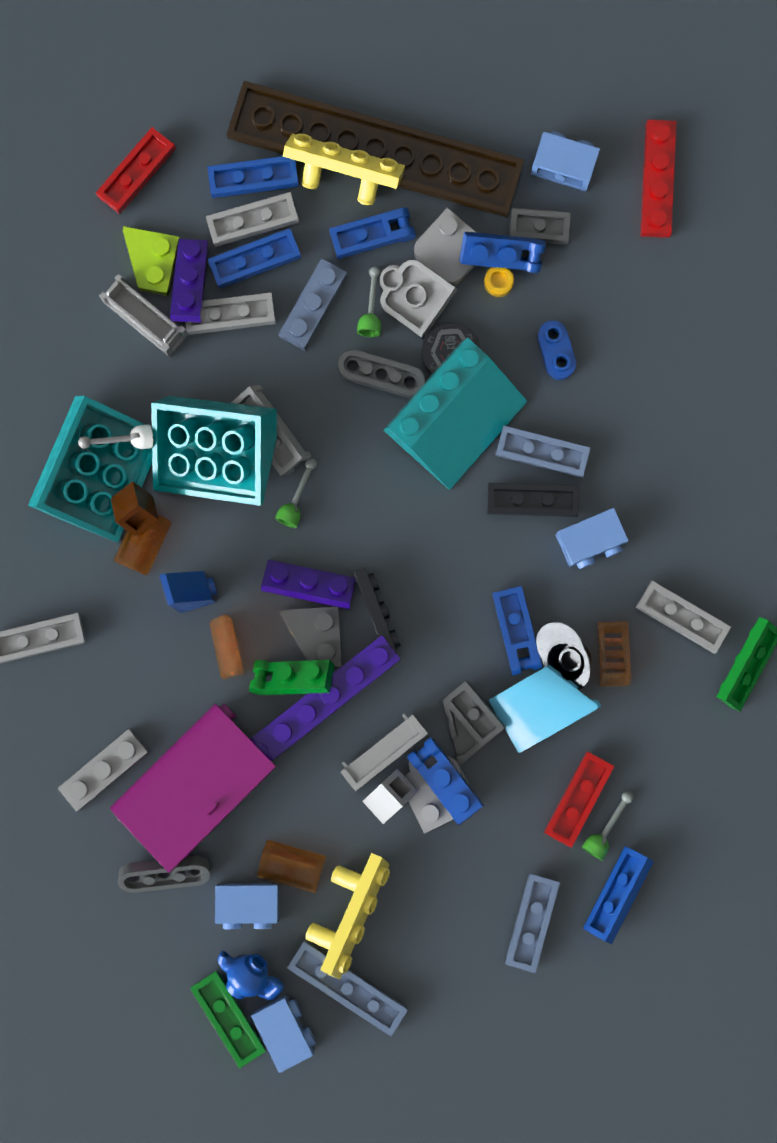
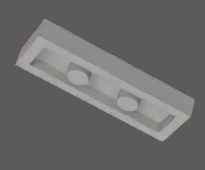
M291 192L206 216L215 247L299 223Z
M272 292L203 301L201 322H186L187 334L192 335L276 324Z
M654 581L649 583L635 607L714 654L717 653L731 626Z
M74 613L0 631V664L87 643L81 614Z
M128 729L59 786L58 789L76 812H78L146 756L149 751L133 731Z

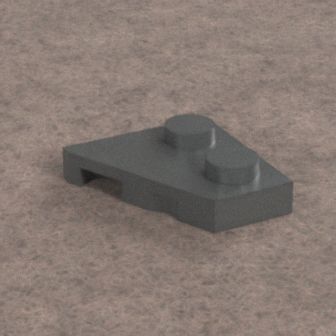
M339 607L280 610V615L307 661L330 660L334 664V668L342 667Z
M468 680L443 699L445 713L449 720L451 738H453L457 753L456 759L459 765L464 763L506 728Z

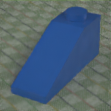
M204 571L164 573L159 575L168 605L178 612L184 613L215 603L213 595L218 594L214 578H208Z

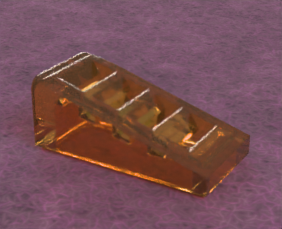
M628 621L598 622L599 685L602 687L629 686L632 678ZM605 633H622V638H605ZM605 646H622V650H605ZM606 658H623V662H606ZM607 671H623V673H607Z

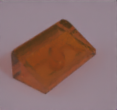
M158 515L159 520L137 537L127 531L113 561L138 573L148 575L171 522Z
M228 614L222 615L210 621V629L220 676L222 679L242 676L244 671L232 617Z
M268 840L262 852L257 877L316 893L325 856Z

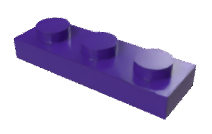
M179 239L170 309L171 321L201 322L209 253L208 240Z
M268 560L261 583V591L350 609L356 578Z

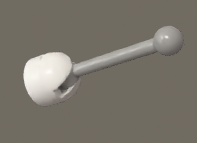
M150 424L139 425L131 430L130 435L94 439L83 436L78 440V445L85 449L90 445L130 441L136 448L149 449L153 447V434Z

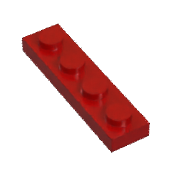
M647 119L640 236L670 238L672 234L677 121Z

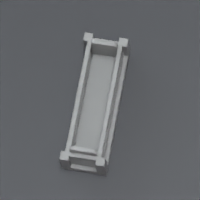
M117 274L115 277L116 281L105 293L102 291L99 297L103 303L170 357L189 336L186 329L182 326L179 327L171 321V319L128 285L121 275Z
M261 385L249 386L231 402L234 404L273 408L262 393L264 389ZM277 413V439L272 465L280 476L293 473L295 471L294 467L297 464L308 460L312 455L309 451L305 452Z
M403 714L402 717L405 719L403 723L350 765H347L345 761L342 762L345 768L341 771V774L355 791L428 734L414 715L407 718Z

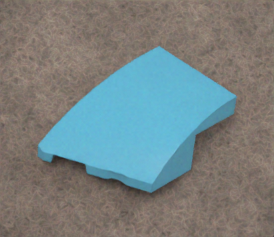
M550 665L488 700L498 718L506 726L505 730L518 753L601 707L599 701L589 699L577 690L578 686L563 678L561 673Z

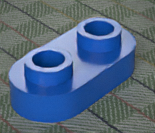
M548 321L539 329L537 335L538 345L548 375L555 380H565L573 374L576 367L574 352L566 327L558 321ZM550 331H555V332H557L558 338H557V339H551V338H549V337H548V332H550ZM564 359L567 365L559 367L556 364V360Z

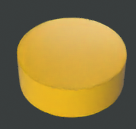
M492 267L487 271L484 279L486 291L495 297L507 295L512 290L514 284L513 273L508 268Z

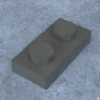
M512 208L509 236L536 238L546 243L568 245L571 212Z

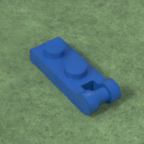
M408 208L395 209L329 228L337 259L397 242H407L416 238L415 229L410 226L408 220L411 217ZM397 223L399 229L391 231L389 224Z
M464 232L459 261L461 264L519 269L531 273H539L542 267L540 257L541 253L545 252L546 242L536 238ZM522 250L530 251L528 258L521 257Z
M522 586L492 593L512 676L521 674L522 670L530 668L533 671L542 669ZM527 648L529 656L518 659L516 650Z
M430 737L424 742L425 746L418 752L414 750L407 758L418 770L456 823L462 825L481 810L484 804L438 743ZM433 755L438 762L429 768L425 761Z

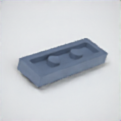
M321 258L280 330L279 337L305 351L344 283L347 272Z
M503 426L495 456L582 478L590 447Z
M529 873L505 965L536 973L559 888V881Z

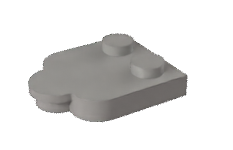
M446 208L416 241L414 246L415 259L450 284L456 285L476 266L461 264L459 261L464 232H476L449 208Z
M408 260L401 266H388L382 271L379 279L383 290L380 300L382 308L422 338L427 335L458 290L417 260Z
M433 755L425 761L429 768L438 762ZM448 756V758L451 760V762L454 764V766L457 768V770L469 784L458 761L455 758ZM409 761L410 772L405 777L418 792L408 802L425 834L453 820V817L418 770Z

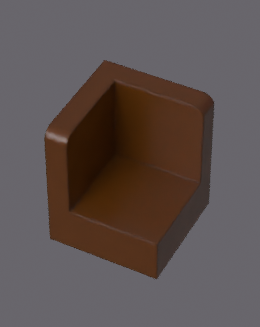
M133 481L111 498L116 523L136 537L159 520L153 496Z

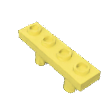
M292 133L283 151V157L305 163L302 186L305 188H318L322 168L360 178L358 202L364 205L374 204L378 184L397 189L405 165L398 164L391 158H377L370 156L363 150H349L340 147L339 144L334 142L314 140L306 134Z
M371 853L362 874L340 865L336 866L331 881L354 891L337 932L316 923H311L306 932V940L329 950L320 970L339 980L342 974H345L350 968L352 956L350 955L355 944H359L365 932L363 925L367 916L371 915L376 908V896L380 886H384L389 878L390 869L388 868L390 864L384 858Z

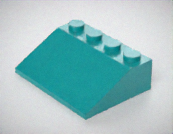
M467 337L460 342L383 431L450 490L499 435L503 426H506L528 401L491 358Z
M75 396L28 506L118 543L124 528L115 521L111 498L132 481L142 488L152 465V448L139 449L133 446L130 441L90 445L88 448L83 449L78 445V440L83 436L89 439L130 435L134 427L145 424L91 398Z
M167 396L151 403L154 491L259 506L263 505L277 439V409Z

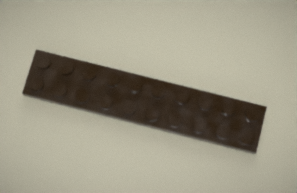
M243 81L226 134L230 140L283 154L284 146L293 133L306 134L312 139L321 142H334L339 144L340 147L349 150H363L370 156L377 158H391L398 164L405 165L403 177L398 187L506 218L510 211L524 159L247 81Z

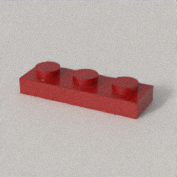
M151 127L96 191L97 197L118 214H121L175 151V145Z
M586 751L543 833L572 848L614 766Z

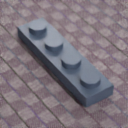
M304 940L287 968L392 1037L407 1013L408 1008L349 969L345 974H342L340 980L321 971L320 969L327 954Z

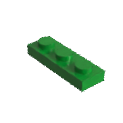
M761 617L758 618L716 696L730 708L741 712L777 645V627L769 620Z
M218 970L190 987V990L239 1069L266 1052L265 1045L239 1003L227 991L226 982Z

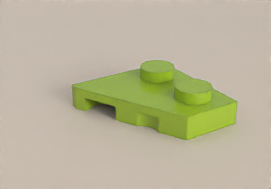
M123 227V234L139 290L169 296L180 238L178 236Z

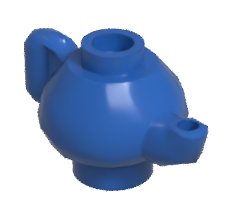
M226 951L220 952L217 961L222 970L227 973L226 989L233 997L243 999L258 995L267 1000H275L284 990V984L281 980L268 976L267 962L262 956L242 954L232 958Z

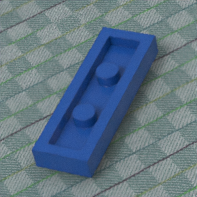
M283 156L207 166L212 198L299 187L296 161Z
M288 228L207 260L217 286L221 289L301 259V254L292 231Z
M625 846L583 929L612 945L654 861Z

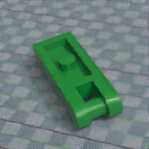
M256 660L253 666L255 676L250 681L249 692L256 695L330 693L334 664L330 660L284 662ZM272 676V680L266 681V677Z

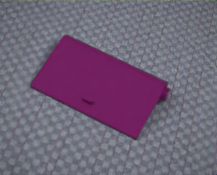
M215 703L110 807L113 814L168 873H171L276 768L271 760L236 725L233 719L237 715L225 703L221 706Z

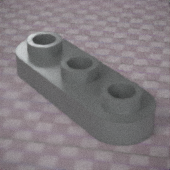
M345 351L338 360L339 373L344 379L403 397L412 398L425 383V377L417 367L362 351ZM350 363H356L359 366L356 371H350L347 367ZM384 371L387 377L380 380L376 377V373ZM407 379H412L416 384L414 387L408 388L404 382Z
M188 856L171 873H168L157 860L132 862L125 864L119 869L118 886L129 893L199 886L205 884L210 879V863L201 856Z

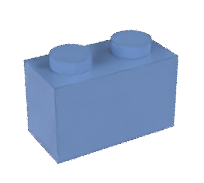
M543 132L531 175L587 191L600 148L594 147L592 143L585 140L577 142L567 139L558 132Z
M614 508L559 530L555 535L569 568L577 565L579 569L596 563L594 557L605 553L608 558L622 552V546L628 542V538Z
M218 883L215 886V924H223V929H241V924H254V929H271L272 923L279 922L280 883Z
M287 994L254 1010L251 1015L279 1073L313 1056V1046L317 1044L310 1028L304 1029L299 1019L302 1016V1012L295 999L290 1000Z

